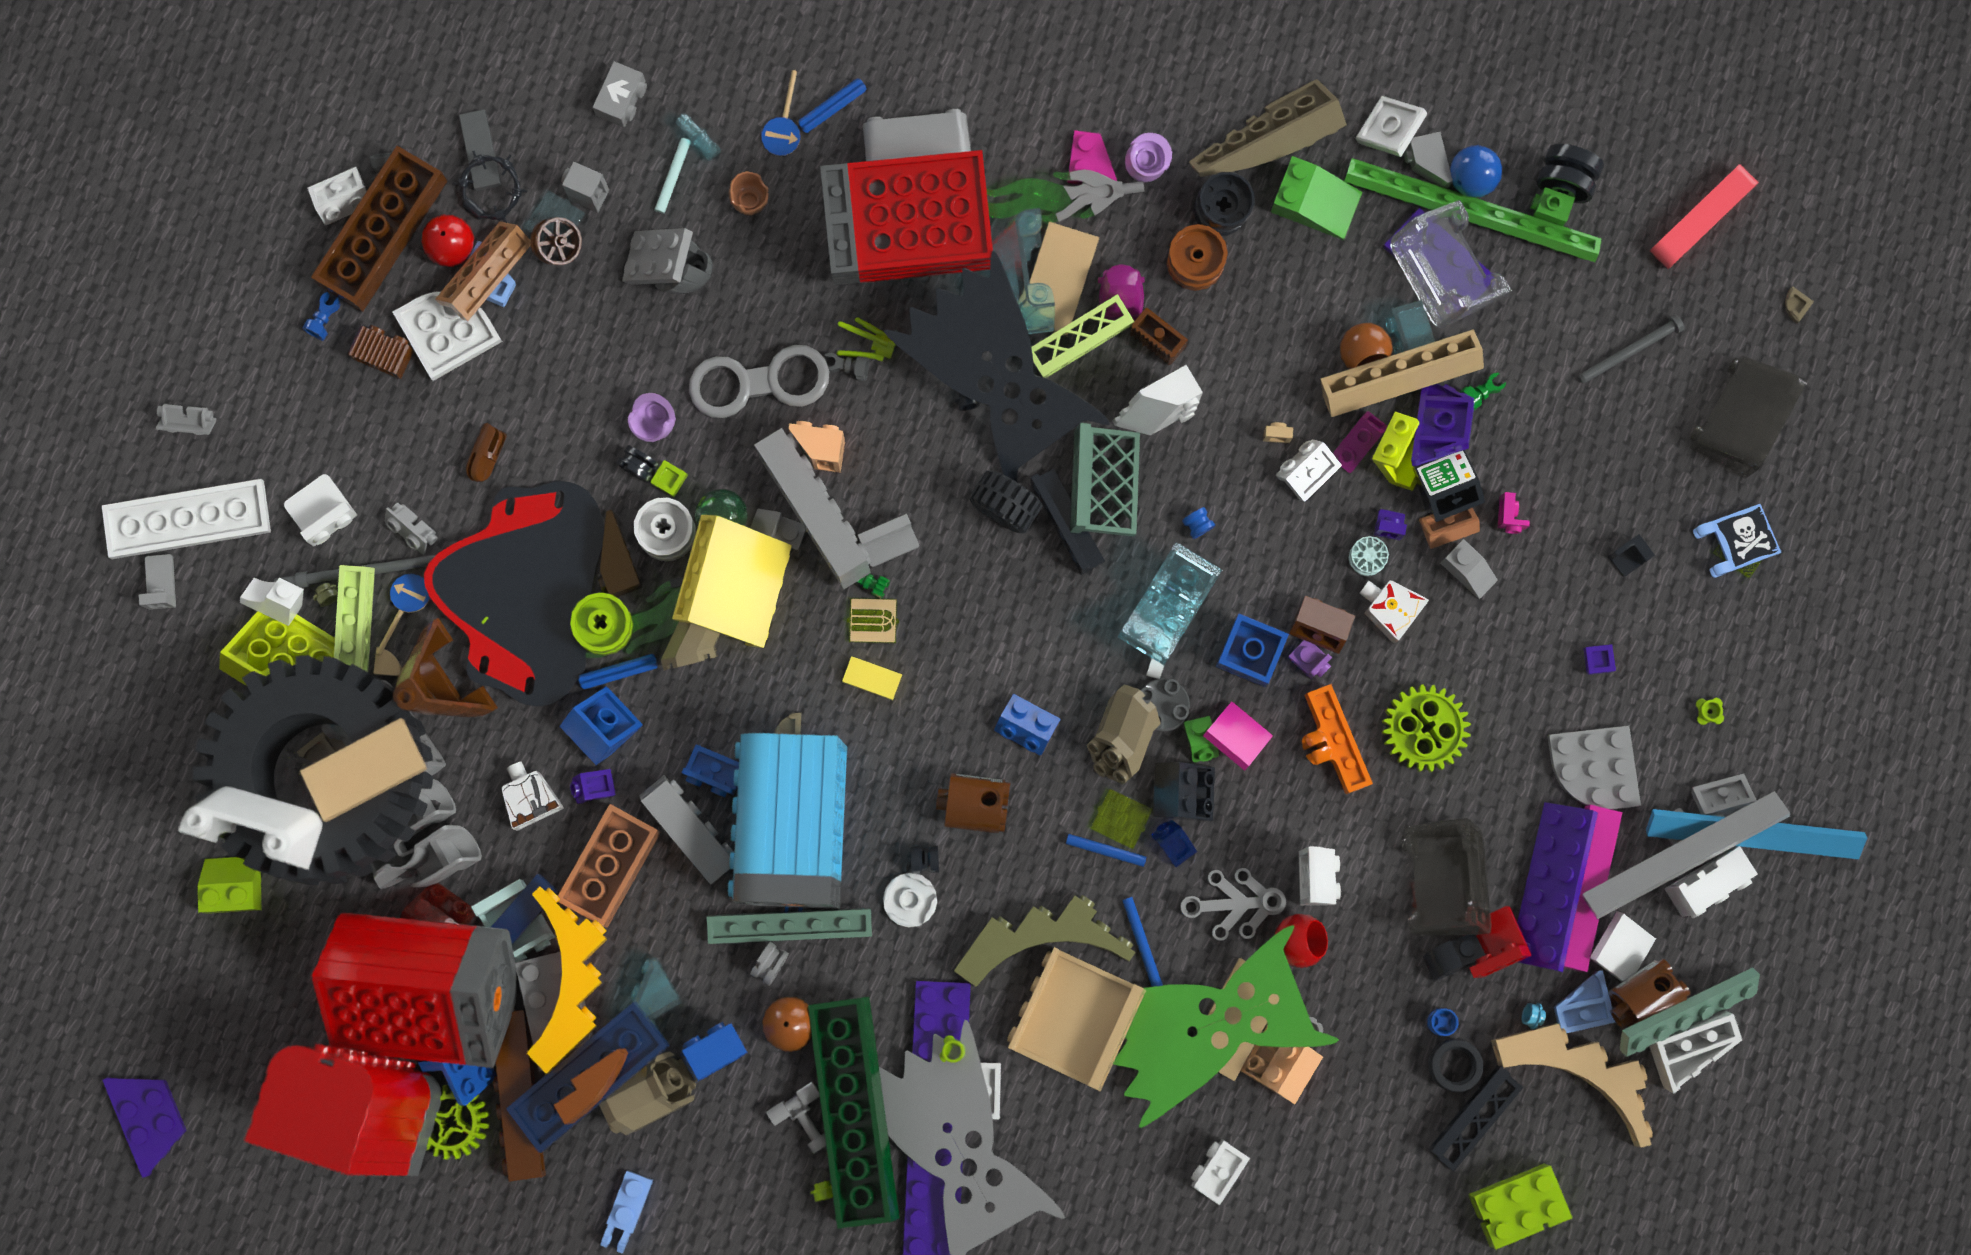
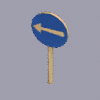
M793 70L791 73L783 117L770 120L762 131L764 147L770 153L777 156H785L792 153L800 143L798 126L788 119L797 74L796 70Z
M406 574L397 578L392 584L390 590L391 601L399 610L376 652L378 656L382 654L404 612H417L423 609L429 602L430 596L426 590L424 578L421 576Z

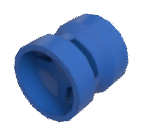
M1446 1008L1435 1009L1428 1015L1427 1026L1435 1035L1449 1036L1458 1028V1017L1452 1010Z

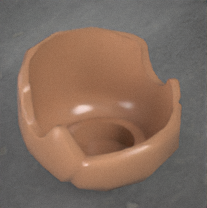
M746 171L737 174L730 184V202L739 213L754 215L761 212L767 205L768 187L765 186L761 176L757 173Z

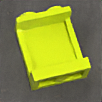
M1395 412L1372 459L1389 483L1413 491L1417 480L1411 459L1415 431L1419 421L1416 418Z

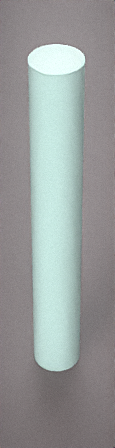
M686 138L680 139L655 207L656 212L664 214L691 143Z

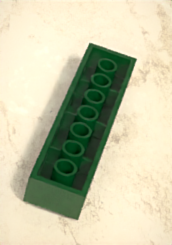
M870 997L808 1005L837 1229L899 1219Z

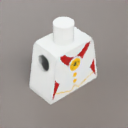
M1391 580L1382 590L1368 581L1359 593L1372 602L1365 611V614L1394 644L1400 640L1429 601L1425 597Z

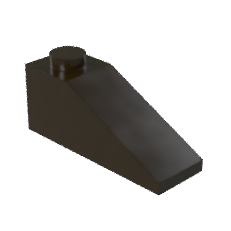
M612 510L606 511L600 564L602 578L598 579L603 593H609L617 598L643 587L615 514Z

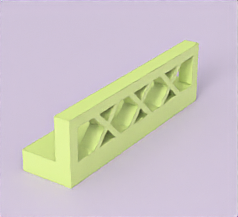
M1117 294L1032 346L1033 362L1041 376L1047 378L1131 327L1134 320ZM1114 303L1118 305L1124 315L1115 321L1104 319L1106 308ZM1102 311L1101 318L1095 317L1096 314ZM1088 319L1100 321L1098 331L1093 335L1081 333L1083 322ZM1103 322L1109 323V325L1102 328ZM1079 325L1078 332L1072 330ZM1065 333L1077 335L1075 346L1070 349L1059 347L1060 337ZM1080 336L1086 337V339L1079 342ZM1057 339L1055 346L1049 344L1050 342ZM1042 347L1054 349L1052 360L1044 365L1040 363L1034 353ZM1057 350L1064 351L1056 357Z
M340 565L334 658L349 666L351 664L356 665L368 672L375 568Z

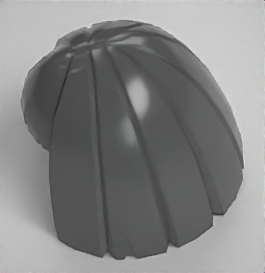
M691 240L681 282L658 283L655 286L663 292L672 294L694 292L702 288L710 280L713 262L706 252L701 251Z

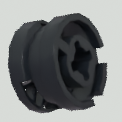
M627 445L624 450L625 455L623 458L618 459L617 465L639 480L648 483L652 478L650 476L653 470L656 471L659 464L640 450Z

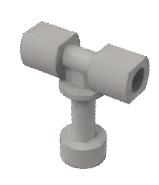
M812 1081L798 1090L796 1096L787 1102L783 1100L766 1113L774 1126L788 1117L792 1121L797 1118L812 1141L807 1145L814 1154L826 1146L825 1133L822 1135L819 1133L807 1114V1111L811 1109L808 1104L820 1097L819 1088Z

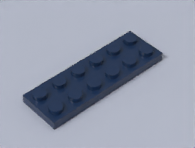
M633 1002L506 1109L537 1151L541 1153L670 1045L638 1003ZM617 1049H626L628 1056L624 1065L602 1099L576 1122L564 1124L554 1105L577 1090L571 1080Z

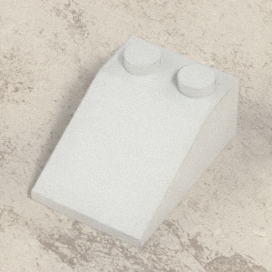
M1309 846L1299 851L1300 906L1335 905L1336 899H1340V883H1336L1335 872L1340 870L1339 856H1335V849Z

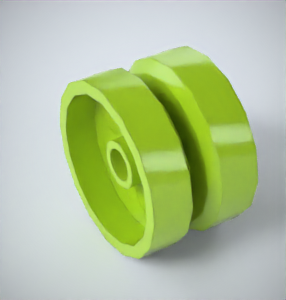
M595 593L587 595L577 603L572 612L570 625L573 636L584 649L593 654L606 656L617 653L627 645L632 636L633 621L631 613L620 599L611 594ZM604 620L607 627L605 629L598 628V623Z

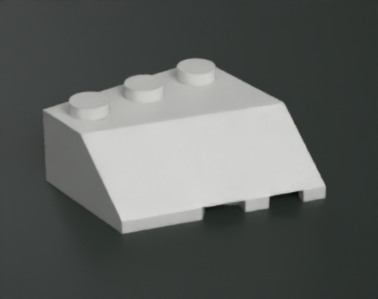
M1185 365L1140 390L1130 400L1129 406L1121 410V416L1114 418L1112 422L1114 426L1152 435L1177 420L1183 423L1195 415L1194 411L1197 410L1203 392L1189 368Z

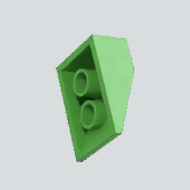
M1292 156L1271 213L1344 240L1362 192L1321 167Z

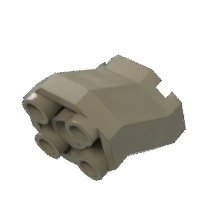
M679 622L661 658L663 671L671 668L670 663H672L673 668L704 661L708 658L707 654L710 655V659L717 657L715 645L721 633L693 623Z
M1124 684L1114 693L1108 701L1096 736L1087 744L1092 761L1095 763L1093 766L1095 772L1101 777L1106 776L1108 779L1120 784H1125L1139 771L1153 731L1161 724L1156 706L1151 701L1146 704L1142 699L1145 695L1139 689Z
M670 1051L658 1055L599 1104L610 1130L614 1133L622 1132L628 1135L693 1102L694 1095L691 1096V1092L696 1088V1083L683 1060L679 1059L677 1061L672 1058L674 1054Z

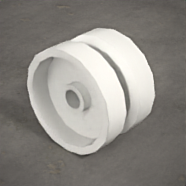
M656 498L647 502L638 511L634 520V534L642 549L650 557L660 561H674L685 556L692 548L696 535V526L688 509L679 501L671 498ZM664 527L670 528L669 531L665 530V534L661 533Z

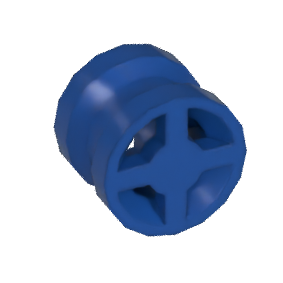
M1205 507L1196 510L1182 520L1183 524L1191 530L1190 535L1192 539L1198 538L1216 526L1212 520L1208 519Z

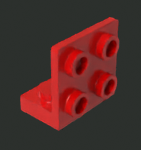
M1509 906L1500 908L1460 928L1463 936L1474 932L1485 953V956L1476 960L1475 966L1470 967L1474 978L1486 977L1532 956Z

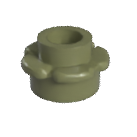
M330 583L320 585L315 590L314 601H318L321 607L337 601L338 587L330 585Z

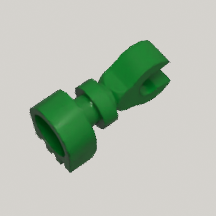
M1493 373L1487 378L1483 386L1478 385L1475 388L1471 386L1465 387L1459 393H1465L1473 397L1475 403L1474 410L1482 405V401L1489 397V394L1500 392L1505 387L1506 382L1501 386L1493 385L1492 380L1500 374Z
M869 574L856 583L863 585V588L869 590V588L873 589L871 595L882 599L884 596L883 592L886 587L888 588L890 580L880 575L878 580H876L874 575Z

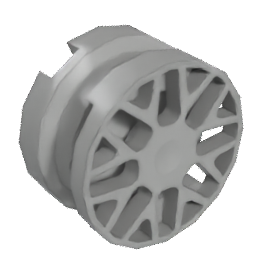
M769 942L750 974L755 978L761 977L763 982L770 986L780 971L781 966L784 965L789 953L784 950L779 951L776 949L775 944Z

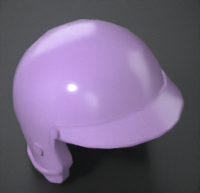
M1144 133L1131 142V146L1125 156L1126 169L1131 177L1137 181L1151 182L1159 178L1168 169L1172 160V151L1169 143L1163 136L1155 133Z
M655 393L642 394L635 400L632 408L633 411L628 416V425L631 432L639 439L647 442H655L667 437L672 431L676 420L671 404L665 398Z

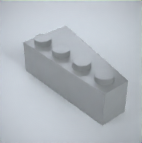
M663 775L639 795L640 800L705 879L712 884L730 869V853L734 851L726 842L721 845L715 837L719 833L709 821L704 824L698 817L701 811L692 801L688 803L681 796L684 791L674 779L670 782Z

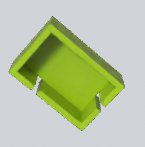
M1547 1164L1539 1165L1468 1194L1477 1217L1482 1220L1489 1219L1490 1223L1484 1221L1480 1224L1489 1246L1493 1249H1499L1543 1231V1225L1550 1228L1572 1219L1552 1167Z

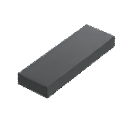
M485 109L460 114L459 117L469 164L474 159L472 151H475L476 155L481 154L495 157ZM485 162L487 168L485 170L483 165H476L471 169L475 191L502 186L497 162Z

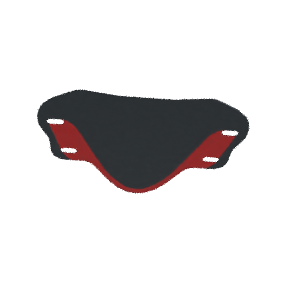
M555 481L535 488L506 487L501 489L494 498L491 521L487 528L439 552L428 563L424 573L425 587L432 601L469 637L470 649L466 668L469 678L475 683L500 689L525 705L546 706L557 702L569 692L579 679V675L584 672L586 666V649L573 636L570 623L572 612L577 603L592 593L595 570L603 546L604 522L597 502L589 491L580 485L565 481ZM563 491V506L558 509L554 505L556 493ZM512 497L515 499L514 512L512 515H507L505 513L506 502L508 498ZM485 617H488L484 624L481 623ZM488 656V671L485 674H481L479 672L481 658ZM528 677L535 679L531 695L525 693V684Z

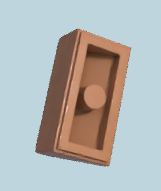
M1473 508L1435 522L1430 515L1419 519L1430 549L1480 531L1479 519Z

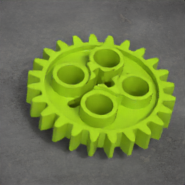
M1424 684L1420 685L1418 693L1413 687H1410L1408 689L1409 696L1401 692L1399 694L1401 702L1395 699L1391 701L1395 709L1385 710L1391 718L1382 720L1383 724L1389 726V729L1382 731V734L1390 735V739L1384 744H1393L1394 746L1390 751V755L1398 752L1400 756L1397 762L1400 763L1405 759L1408 760V769L1417 764V772H1421L1424 765H1426L1428 772H1433L1434 764H1436L1439 770L1444 769L1443 761L1452 765L1454 763L1452 755L1457 758L1461 757L1462 754L1458 748H1466L1468 746L1462 741V738H1468L1471 735L1464 731V728L1470 726L1471 723L1463 722L1462 719L1468 715V712L1460 713L1458 710L1463 703L1454 704V694L1448 698L1445 697V688L1436 693L1435 685L1430 686L1428 692H1426ZM1425 703L1434 706L1435 714L1433 717H1429L1423 712V705ZM1411 709H1415L1417 711V715L1420 718V720L1415 715H1413ZM1407 718L1413 722L1414 728L1412 732H1406L1402 729V719ZM1429 723L1432 728L1429 732L1423 733L1421 731L1424 727L1423 724L1427 725ZM1441 725H1446L1450 728L1451 736L1449 739H1445L1439 734ZM1433 738L1441 744V748H1437ZM1419 740L1428 743L1430 749L1428 754H1422L1418 751L1417 744Z

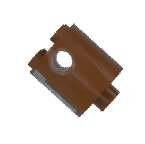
M951 773L949 789L938 788L936 810L946 811L945 827L999 834V832L1005 831L1007 809L1002 808V806H1008L1010 783L1002 779Z
M1665 959L1651 962L1609 991V998L1614 1007L1610 1010V1014L1622 1029L1633 1026L1687 1000L1686 997L1690 995L1688 987L1684 982L1676 980L1672 974L1671 966Z

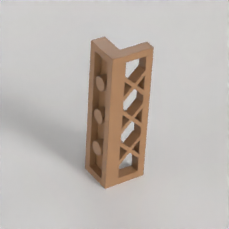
M499 222L435 300L440 305L451 307L462 320L469 321L531 246L530 239L517 225Z

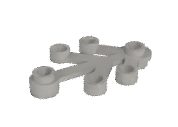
M1240 868L1234 874L1235 881L1241 885L1245 884L1258 896L1247 898L1224 878L1221 871L1213 870L1207 876L1208 883L1211 886H1217L1231 899L1200 901L1195 896H1188L1182 900L1180 910L1187 918H1195L1201 912L1232 910L1221 924L1214 926V929H1212L1213 938L1217 939V941H1222L1228 937L1229 930L1247 909L1259 908L1249 922L1239 927L1240 936L1244 937V939H1249L1255 935L1257 927L1268 915H1277L1283 911L1286 905V898L1283 892L1276 888H1264L1251 876L1248 869ZM1240 871H1244L1248 875L1247 880L1244 882L1238 879ZM1213 873L1220 875L1221 880L1219 883L1211 881ZM1270 896L1275 897L1277 900V904L1274 907H1270L1267 904V899ZM1188 902H1193L1196 905V910L1192 913L1186 910ZM1246 925L1252 928L1250 936H1245L1242 932L1243 927ZM1218 927L1225 930V935L1222 938H1218L1215 934V930Z

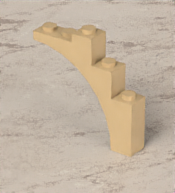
M1557 1023L1491 1040L1498 1066L1546 1065L1562 1069L1582 1078L1600 1091L1615 1107L1625 1123L1635 1147L1641 1148L1651 1145L1649 1138L1652 1137V1130L1649 1123L1644 1121L1642 1115L1644 1110L1642 1097L1640 1094H1636V1090L1646 1088L1644 1081L1647 1080V1074L1642 1064L1639 1065L1637 1060H1630L1606 1067L1605 1062H1608L1607 1054L1604 1047L1599 1045V1042H1590L1566 1049L1565 1044H1568L1567 1033Z

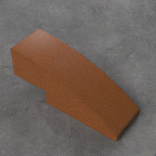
M617 1049L571 1080L577 1090L554 1105L564 1124L576 1122L602 1099L624 1065L628 1056L626 1049Z

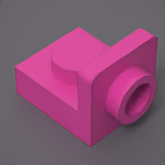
M1505 492L1499 497L1498 528L1505 529L1506 533L1520 534L1522 530L1529 527L1530 521L1514 519V517L1518 516L1519 502L1515 501L1516 493Z

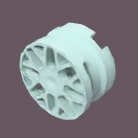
M1368 536L1361 538L1353 545L1348 558L1355 572L1363 576H1372L1384 568L1389 554L1383 541L1376 537Z

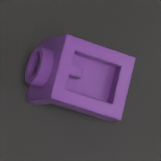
M1305 640L1288 656L1310 679L1315 675L1321 677L1331 667L1327 662L1332 657L1329 654H1324L1315 644Z

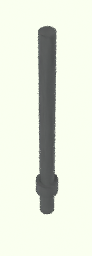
M436 555L362 565V567L375 568L374 574L427 567L428 563ZM339 569L308 573L307 571L296 572L294 576L281 577V579L300 588H305L313 583L339 580Z

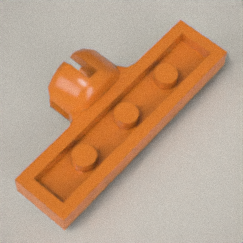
M1330 684L1305 694L1304 696L1317 724V730L1305 735L1302 739L1303 750L1314 746L1318 748V750L1306 755L1309 762L1318 765L1331 761L1345 794L1373 784L1332 685Z

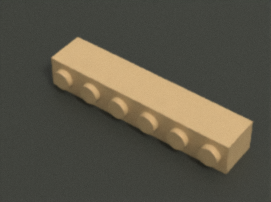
M1473 329L1321 378L1323 398L1331 417L1483 369V349Z

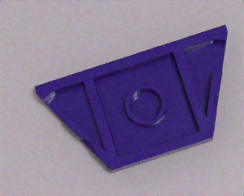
M1434 384L1421 389L1417 417L1419 425L1415 431L1411 459L1412 466H1418L1469 449L1475 405L1473 397L1465 393H1459L1447 384L1444 387Z
M105 1078L102 1081L142 1178H145L152 1173L154 1167L167 1155L174 1143L187 1130L166 1080Z

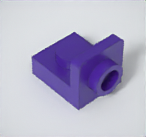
M1380 509L1374 535L1400 541L1405 536L1407 525L1404 524L1405 514Z
M611 769L580 773L572 778L570 784L572 797L576 798L577 804L610 798L616 795Z

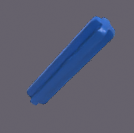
M859 78L852 81L798 121L800 128L805 133L810 132L866 91L865 84Z
M649 654L579 675V683L582 689H588L653 670L658 667L657 660L654 654Z

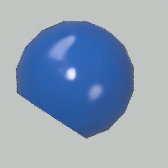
M1472 145L1462 149L1453 158L1450 166L1453 180L1452 185L1459 193L1467 197L1479 198L1488 195L1499 185L1502 177V164L1499 157L1491 149L1480 145Z

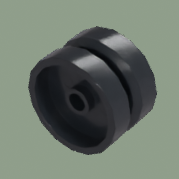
M1569 144L1551 145L1544 159L1546 166L1542 167L1537 178V186L1542 191L1546 187L1574 197L1573 203L1590 202L1596 189L1594 181L1600 178L1604 167L1603 160L1589 150Z

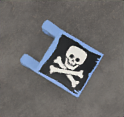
M1761 504L1704 523L1693 530L1696 539L1715 533L1725 556V562L1716 564L1709 569L1713 578L1781 553Z

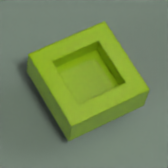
M664 460L650 483L670 496L675 497L688 474Z

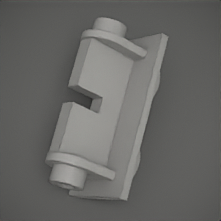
M163 404V406H158L157 416L161 417L156 426V430L209 435L217 418H213V411H208V408L188 406L186 415L183 414V406Z
M396 503L392 509L386 508L384 521L387 527L394 533L398 532L411 549L418 550L424 555L427 543L433 545L438 539L435 536L436 532L422 520L415 526L412 524L417 520L418 516L404 504Z

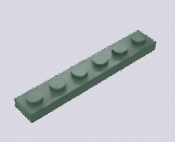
M871 908L708 915V944L872 937Z
M1754 968L1748 969L1622 1030L1620 1051L1626 1057L1636 1052H1641L1648 1046L1658 1041H1664L1669 1036L1681 1030H1686L1701 1020H1707L1712 1015L1724 1009H1729L1744 999L1752 998L1757 994L1760 974Z

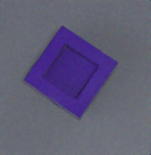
M1612 644L1585 647L1583 649L1587 675L1616 671Z

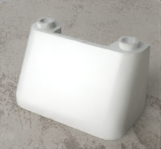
M223 787L190 808L183 816L179 831L216 843L220 834L225 832L234 833L237 824L266 832L263 849L267 856L309 869L322 829V819L318 813L309 809L232 787Z

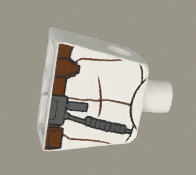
M517 762L507 767L512 782L502 786V792L510 823L514 830L518 831L564 809L540 772L534 771L527 774L522 762Z

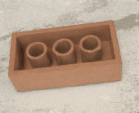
M609 804L558 895L560 898L558 902L592 921L596 919L603 927L608 928L661 832Z

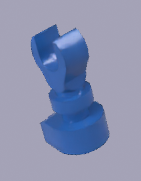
M328 292L321 296L318 312L315 311L313 314L314 319H307L302 327L306 333L321 341H324L328 334L323 324H327L329 321L328 317L340 307L338 297L332 305H326L330 296Z

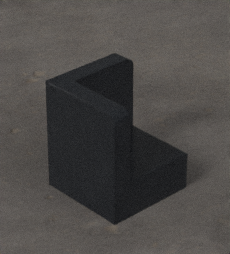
M1638 534L1608 557L1621 575L1625 577L1653 558L1655 554L1641 535Z

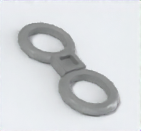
M792 345L783 348L772 358L769 366L747 370L740 362L730 357L715 356L704 360L695 368L690 378L689 394L696 408L701 413L712 418L732 416L746 405L750 397L771 394L784 404L803 407L814 403L824 394L829 384V368L826 359L817 350L807 345ZM795 356H805L811 359L818 369V381L815 387L803 395H791L785 392L780 387L778 381V371L781 365L787 359ZM718 367L734 371L740 381V392L737 398L731 404L723 407H713L707 404L702 399L700 393V383L704 375Z

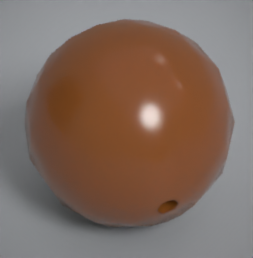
M1360 323L1353 326L1344 334L1340 344L1341 359L1348 369L1392 356L1393 351L1392 340L1382 327L1373 323Z
M782 997L772 1002L766 1009L762 1020L763 1033L767 1041L776 1049L785 1052L797 1051L811 1041L812 1032L808 1004L804 1000L796 997ZM786 1021L789 1023L788 1027L784 1026Z

